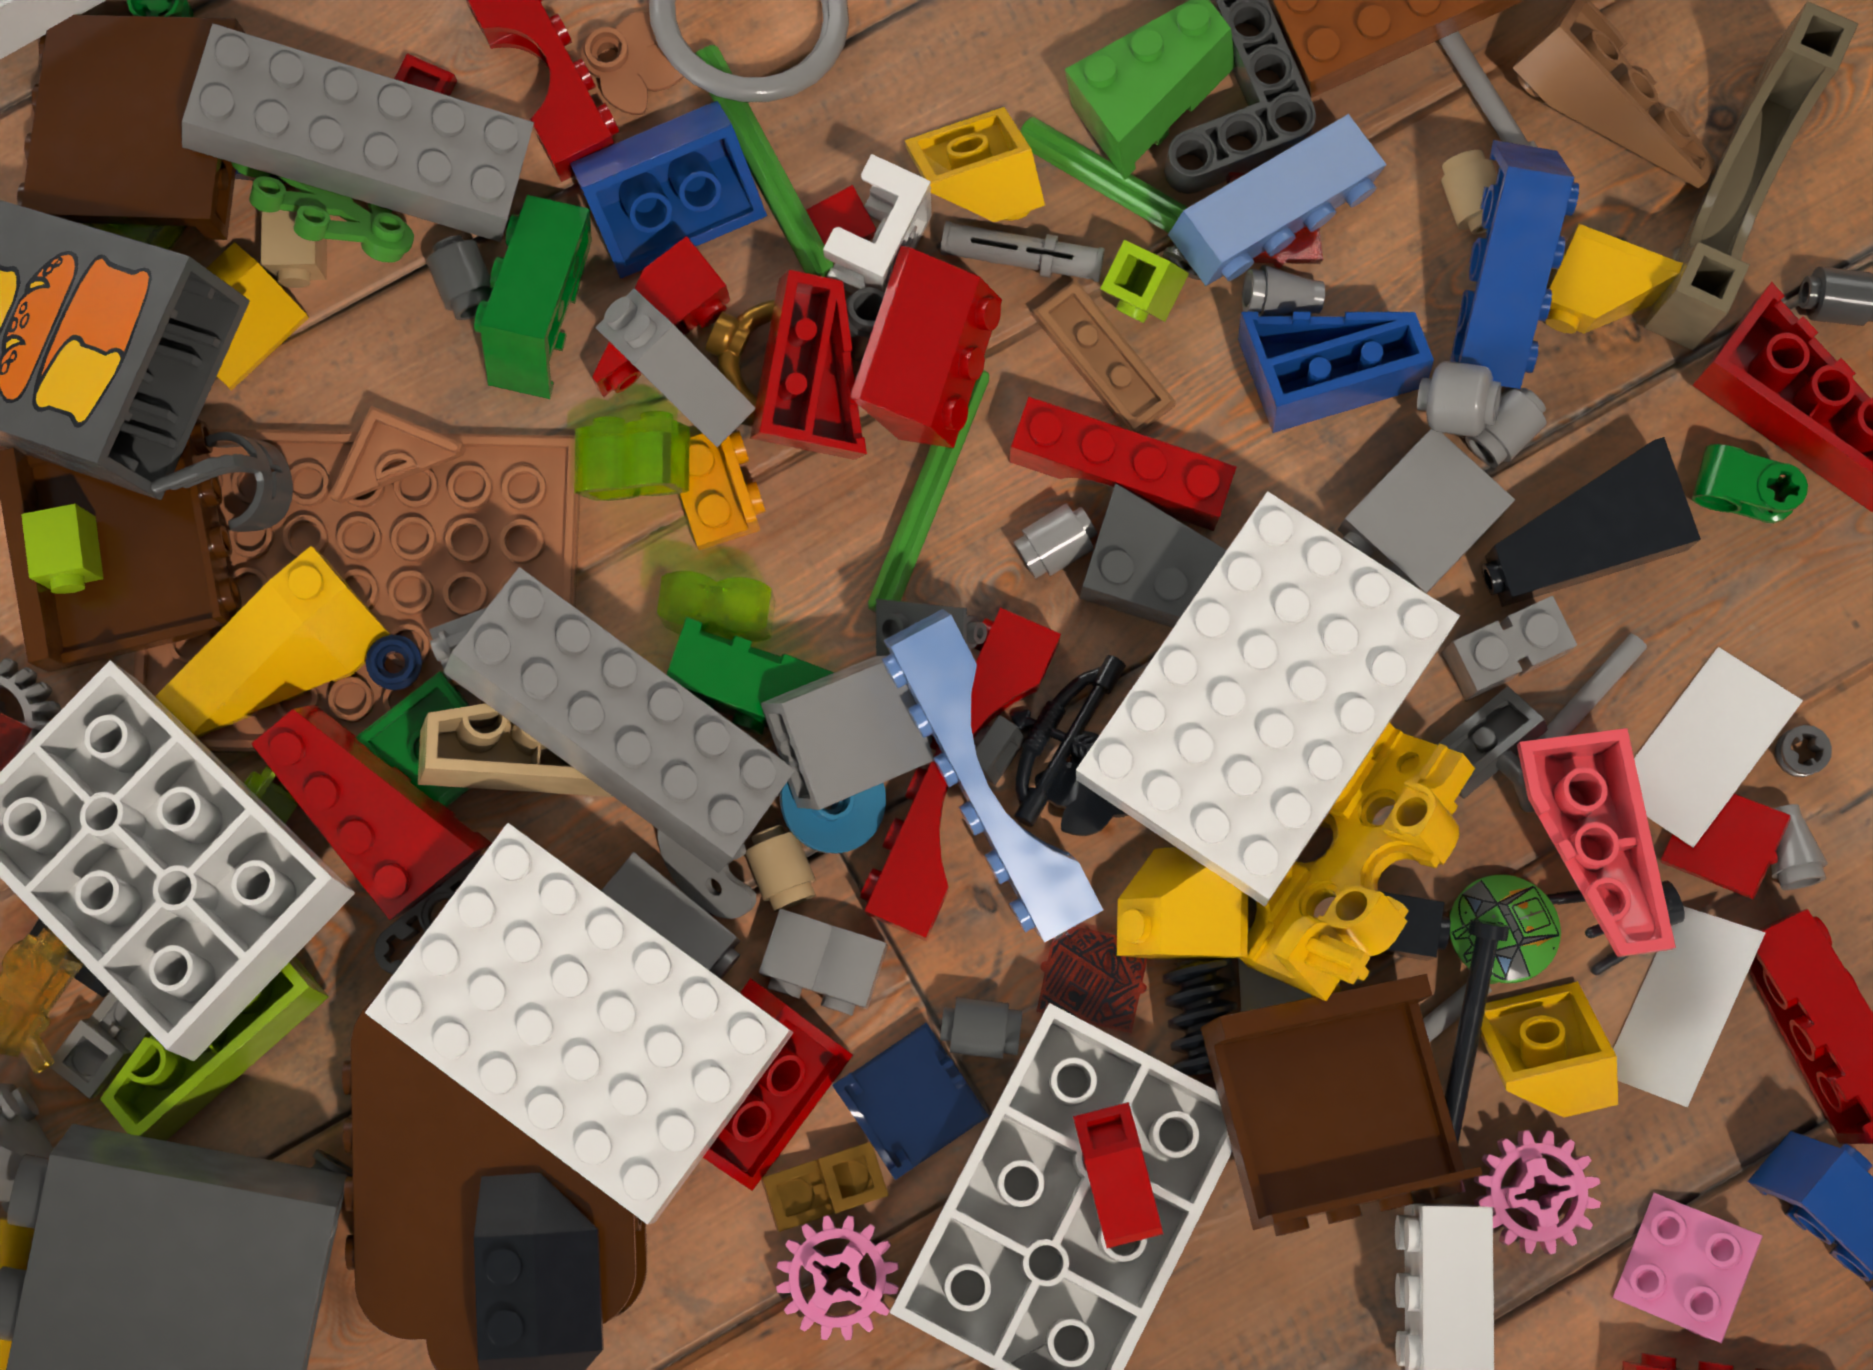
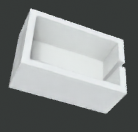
M1414 1203L1405 1206L1404 1215H1397L1395 1220L1397 1250H1404L1405 1273H1397L1395 1280L1396 1305L1398 1308H1405V1331H1397L1395 1350L1397 1365L1405 1366V1370H1494L1493 1207L1472 1204Z

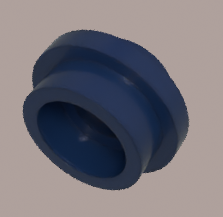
M384 636L378 639L367 653L366 668L370 678L377 685L388 690H401L409 687L417 680L422 670L423 661L419 648L414 642L404 636ZM392 653H400L405 659L404 668L398 673H390L385 667L386 658Z

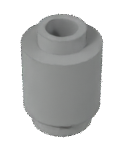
M1508 387L1501 393L1495 425H1486V428L1477 437L1466 436L1465 441L1471 451L1481 461L1496 468L1502 461L1510 462L1546 426L1547 422L1543 415L1546 407L1542 400L1531 390L1522 388L1519 391Z
M1065 503L1022 530L1023 536L1015 540L1013 544L1033 577L1037 579L1046 572L1049 576H1052L1093 551L1094 547L1090 539L1098 535L1082 507L1072 511L1068 504Z

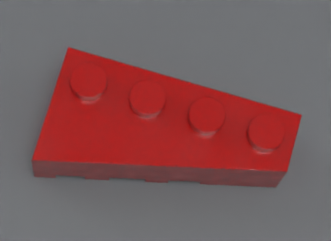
M1771 282L1748 308L1692 386L1863 507L1873 512V398H1870L1853 379L1856 373L1842 358L1836 361L1815 338L1819 332L1804 316L1798 319L1781 301L1785 295Z
M317 705L294 708L251 744L389 920L408 912L491 846L492 842L479 832H473L454 817L456 814L439 801L435 802L410 783L411 779L396 767L391 768L369 751L366 746L355 738V735Z

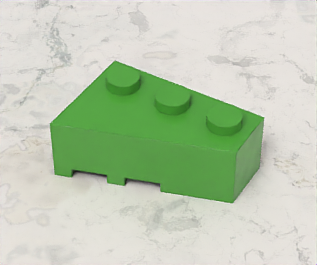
M1189 0L1065 69L1072 108L1124 180L1136 169L1135 162L1153 144L1159 146L1169 135L1168 128L1186 110L1192 112L1235 68L1231 27L1210 0Z

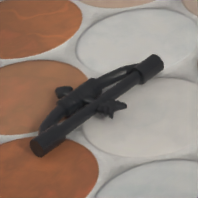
M1107 655L1101 667L1083 672L1075 677L1052 701L1046 702L1037 720L1030 717L1031 712L1029 710L1015 711L1011 714V719L1018 726L1019 730L1023 729L1024 726L1031 728L1030 733H1028L1022 743L1023 751L1015 778V791L1020 806L1014 814V818L1028 827L1034 826L1049 800L1047 794L1071 752L1074 756L1084 759L1097 740L1082 733L1104 695L1111 693L1126 667L1125 663L1119 658ZM1092 684L1093 689L1068 732L1065 733L1058 730V724H1060L1066 713L1065 707L1087 685ZM1050 738L1060 741L1061 744L1036 787H1030L1029 789L1031 771L1036 757L1041 756Z

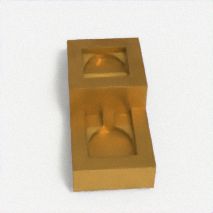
M871 1142L761 1178L777 1232L889 1196Z

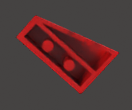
M790 269L779 278L750 439L852 460L867 455L865 437H862L858 404L850 398L855 380L851 358L852 342L843 281Z

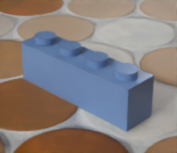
M1347 114L1183 210L1168 236L1205 286L1222 276L1227 281H1231L1247 271L1253 265V258L1264 251L1269 256L1277 254L1295 239L1294 233L1307 227L1310 232H1313L1334 217L1337 207L1347 202L1352 208L1366 200L1377 189L1373 182L1387 164L1351 116Z

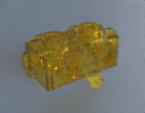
M46 927L42 929L38 936L27 934L24 940L16 942L5 954L1 964L3 969L0 972V1054L18 1057L22 1052L34 1073L46 1070L55 1062L42 1041L40 1034L47 1029L51 1022L47 1015L83 966V963L68 953L70 949Z

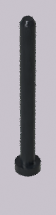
M1470 919L1468 933L1476 936L1445 1091V1099L1458 1145L1498 941H1507L1510 929L1507 925L1481 919Z

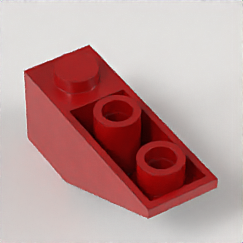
M687 236L646 266L634 288L673 323L684 336L698 325L701 328H706L716 322L720 314L726 311L727 307L725 305L731 301L727 285ZM609 341L592 378L600 394L605 397L613 390L616 393H620L629 388L639 379L641 372Z

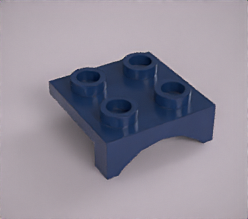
M927 1023L832 1085L895 1180L989 1117Z

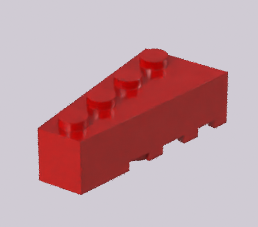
M1808 909L1790 913L1758 929L1765 932V935L1749 969V973L1838 1143L1873 1144V1012L1860 993L1854 978L1844 967L1832 948L1830 933L1822 920L1817 916L1813 917Z

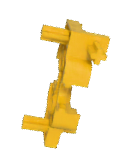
M1389 722L1320 825L1333 831V841L1329 849L1315 861L1308 863L1296 861L1266 906L1256 901L1255 921L1248 932V957H1240L1246 966L1324 1001H1327L1332 993L1341 991V987L1338 985L1340 980L1352 985L1356 979L1364 981L1370 972L1365 967L1370 956L1379 955L1387 950L1395 942L1408 922L1405 916L1409 910L1403 903L1378 891V880L1382 872L1389 865L1403 859L1415 860L1420 865L1437 868L1438 864L1444 865L1459 839V826L1452 816L1458 807L1454 801L1475 770L1463 753L1448 749L1446 745L1440 743L1437 745L1404 734L1401 730L1394 728ZM1394 805L1383 824L1373 825L1375 815L1382 808ZM1335 897L1323 916L1314 917V911L1322 900Z

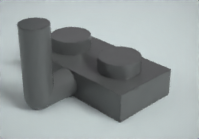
M1509 686L1439 743L1446 745L1448 749L1463 753L1475 768L1459 793L1463 799L1500 770L1513 782L1521 809L1525 812H1535L1528 800L1520 758L1517 756V744L1522 741L1536 740L1548 729L1545 719Z

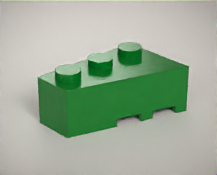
M527 195L520 215L512 214L506 232V245L508 248L505 257L498 256L494 261L490 278V286L493 290L489 301H480L474 323L475 332L481 333L488 386L546 399L551 398L554 382L551 381L549 361L553 350L563 352L567 335L560 332L569 303H576L592 242L589 208Z
M686 617L666 675L715 711L734 716L732 723L738 728L763 735L765 727L769 728L761 706L762 702L835 672L787 654L779 656L751 647L752 641L736 635L730 640L702 631V622Z

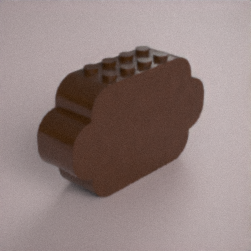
M373 999L363 1009L354 1025L351 1037V1060H345L342 1067L343 1091L345 1095H351L352 1118H346L343 1125V1143L345 1152L352 1153L353 1176H347L345 1179L344 1202L346 1210L353 1211L354 1235H347L345 1261L348 1270H355L356 1296L367 1319L379 1330L390 1336L408 1340L426 1339L428 1355L435 1370H480L477 1348L474 1232L481 1176L542 1173L553 1186L599 1228L603 1324L624 1313L636 1301L646 1280V1223L368 1016L365 1012L375 1000Z

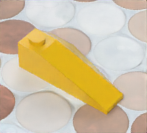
M310 546L271 578L155 697L199 738L252 716L254 712L283 700L290 701L304 695L303 692L332 680L336 682L353 675L366 664V657L370 647L378 639L391 634L327 559L314 547Z

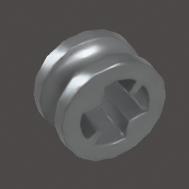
M1802 725L1795 727L1780 736L1775 745L1777 764L1785 773L1794 777H1806L1817 773L1825 768L1831 759L1832 746L1830 740L1822 730L1815 726ZM1803 738L1809 740L1807 744L1808 749L1815 752V759L1811 758L1804 761V765L1798 763L1799 754L1791 750V744H1797L1803 741Z

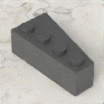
M1115 483L1082 586L1080 599L1174 628L1227 550Z

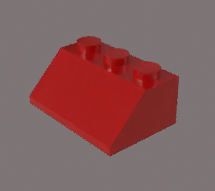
M901 246L850 398L898 440L954 448L959 431L965 426L968 418V404L975 382L980 378L984 370V355L992 330L998 326L1000 321L1002 299L980 276L911 247Z
M750 978L740 993L794 1033L703 1158L753 1191L852 1058L853 1054Z

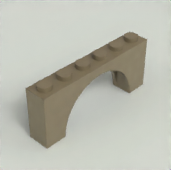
M1807 1L1772 47L1675 258L1676 261L1683 263L1680 273L1656 300L1644 326L1645 329L1694 350L1728 314L1750 264L1741 261L1762 203L1808 114L1827 84L1838 71L1858 23Z

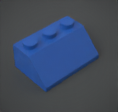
M718 100L570 163L620 279L643 270L686 236L696 247L767 216L732 123Z

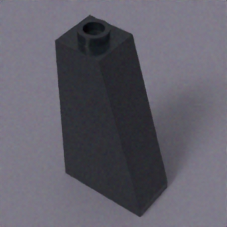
M1665 437L1648 443L1491 548L1485 555L1487 563L1482 564V574L1491 595L1498 594L1502 607L1688 551L1701 540Z

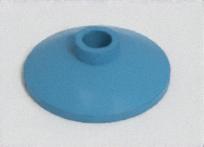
M787 782L780 791L781 812L790 831L807 847L823 853L848 852L866 843L879 828L886 807L884 782L832 804L829 810L824 808L821 810L797 808L789 783Z

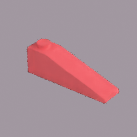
M1628 729L1519 742L1517 749L1528 800L1617 957L1667 951L1676 948Z

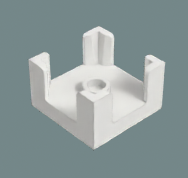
M871 154L861 173V178L872 185L870 196L864 207L869 216L881 221L873 241L870 242L840 227H836L823 248L824 257L835 263L834 267L830 268L827 278L843 281L844 290L852 294L862 288L869 287L879 289L885 293L900 247L905 246L915 249L932 216L931 181Z

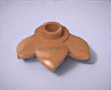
M649 12L630 14L615 28H598L591 32L582 44V60L590 74L600 79L604 98L613 107L631 115L645 114L648 104V91L657 92L669 89L684 78L671 65L659 48L650 24ZM606 49H613L618 52L616 59L611 62H603L599 59V56Z

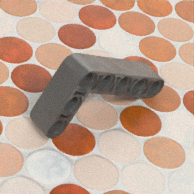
M1210 0L1231 27L1235 61L1233 73L1248 107L1188 129L1175 136L1169 146L1164 173L1169 185L1180 193H1197L1246 174L1310 137L1316 118L1315 108L1268 0ZM1242 23L1252 24L1259 30L1260 34L1252 37L1243 36L1238 33L1235 26ZM1260 70H1271L1279 76L1281 81L1275 84H1266L1260 81L1255 73ZM1285 116L1292 117L1298 121L1301 129L1294 132L1285 131L1279 127L1276 120ZM1236 135L1243 136L1250 141L1252 148L1246 151L1235 150L1229 146L1226 139ZM1186 154L1195 155L1202 161L1203 167L1197 170H1187L1180 166L1177 158Z

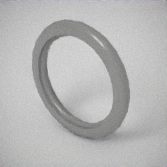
M649 0L650 24L659 48L671 65L693 85L717 97L738 102H771L794 96L817 83L834 66L845 46L849 27L847 0H821L823 13L820 37L810 54L798 65L783 73L767 77H742L725 73L707 64L691 50L682 37L676 20V0Z

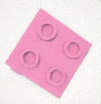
M1653 1193L1613 1298L1686 1328L1688 1331L1701 1337L1712 1339L1722 1344L1763 1236Z

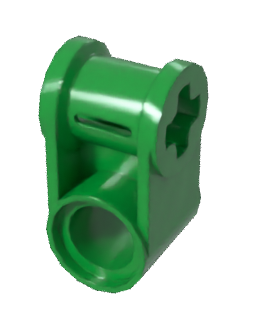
M1711 444L1705 448L1692 500L1696 504L1710 510L1734 513L1764 523L1774 524L1786 519L1794 509L1804 502L1808 494V483L1800 469L1791 464L1753 455L1734 446ZM1771 485L1779 487L1778 496L1784 498L1782 502L1774 500L1775 491L1769 488Z

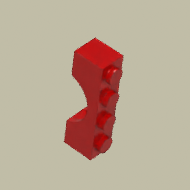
M466 0L491 49L516 48L524 50L539 58L550 70V84L547 96L530 120L534 122L533 127L560 181L563 182L575 176L570 163L613 145L612 136L620 131L606 103L596 107L588 91L596 88L582 58L572 62L565 46L572 43V40L559 14L557 13L549 17L541 3L544 0Z
M1029 396L1011 444L1009 461L1010 463L1058 479L1079 478L1112 487L1116 483L1169 516L1212 531L1215 530L1237 468V466Z

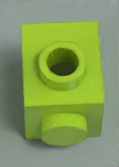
M1124 240L1100 289L1119 299L1115 308L1117 311L1142 323H1145L1149 314L1165 322L1189 273L1174 263Z
M77 504L21 514L30 579L51 589V592L56 594L79 592L85 589V583L103 579L96 516Z

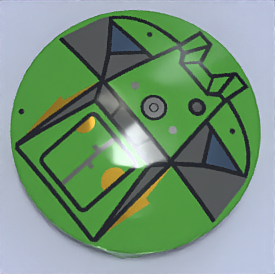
M1492 875L1474 881L1459 894L1449 912L1451 943L1458 957L1469 969L1476 936L1468 933L1470 919H1481L1510 927L1507 941H1498L1490 984L1498 982L1518 983L1537 976L1552 962L1559 948L1561 927L1554 905L1541 889L1531 882L1516 876Z

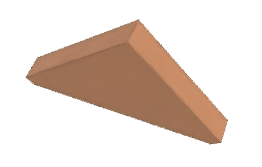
M371 406L329 497L341 504L463 456L466 448L460 442Z

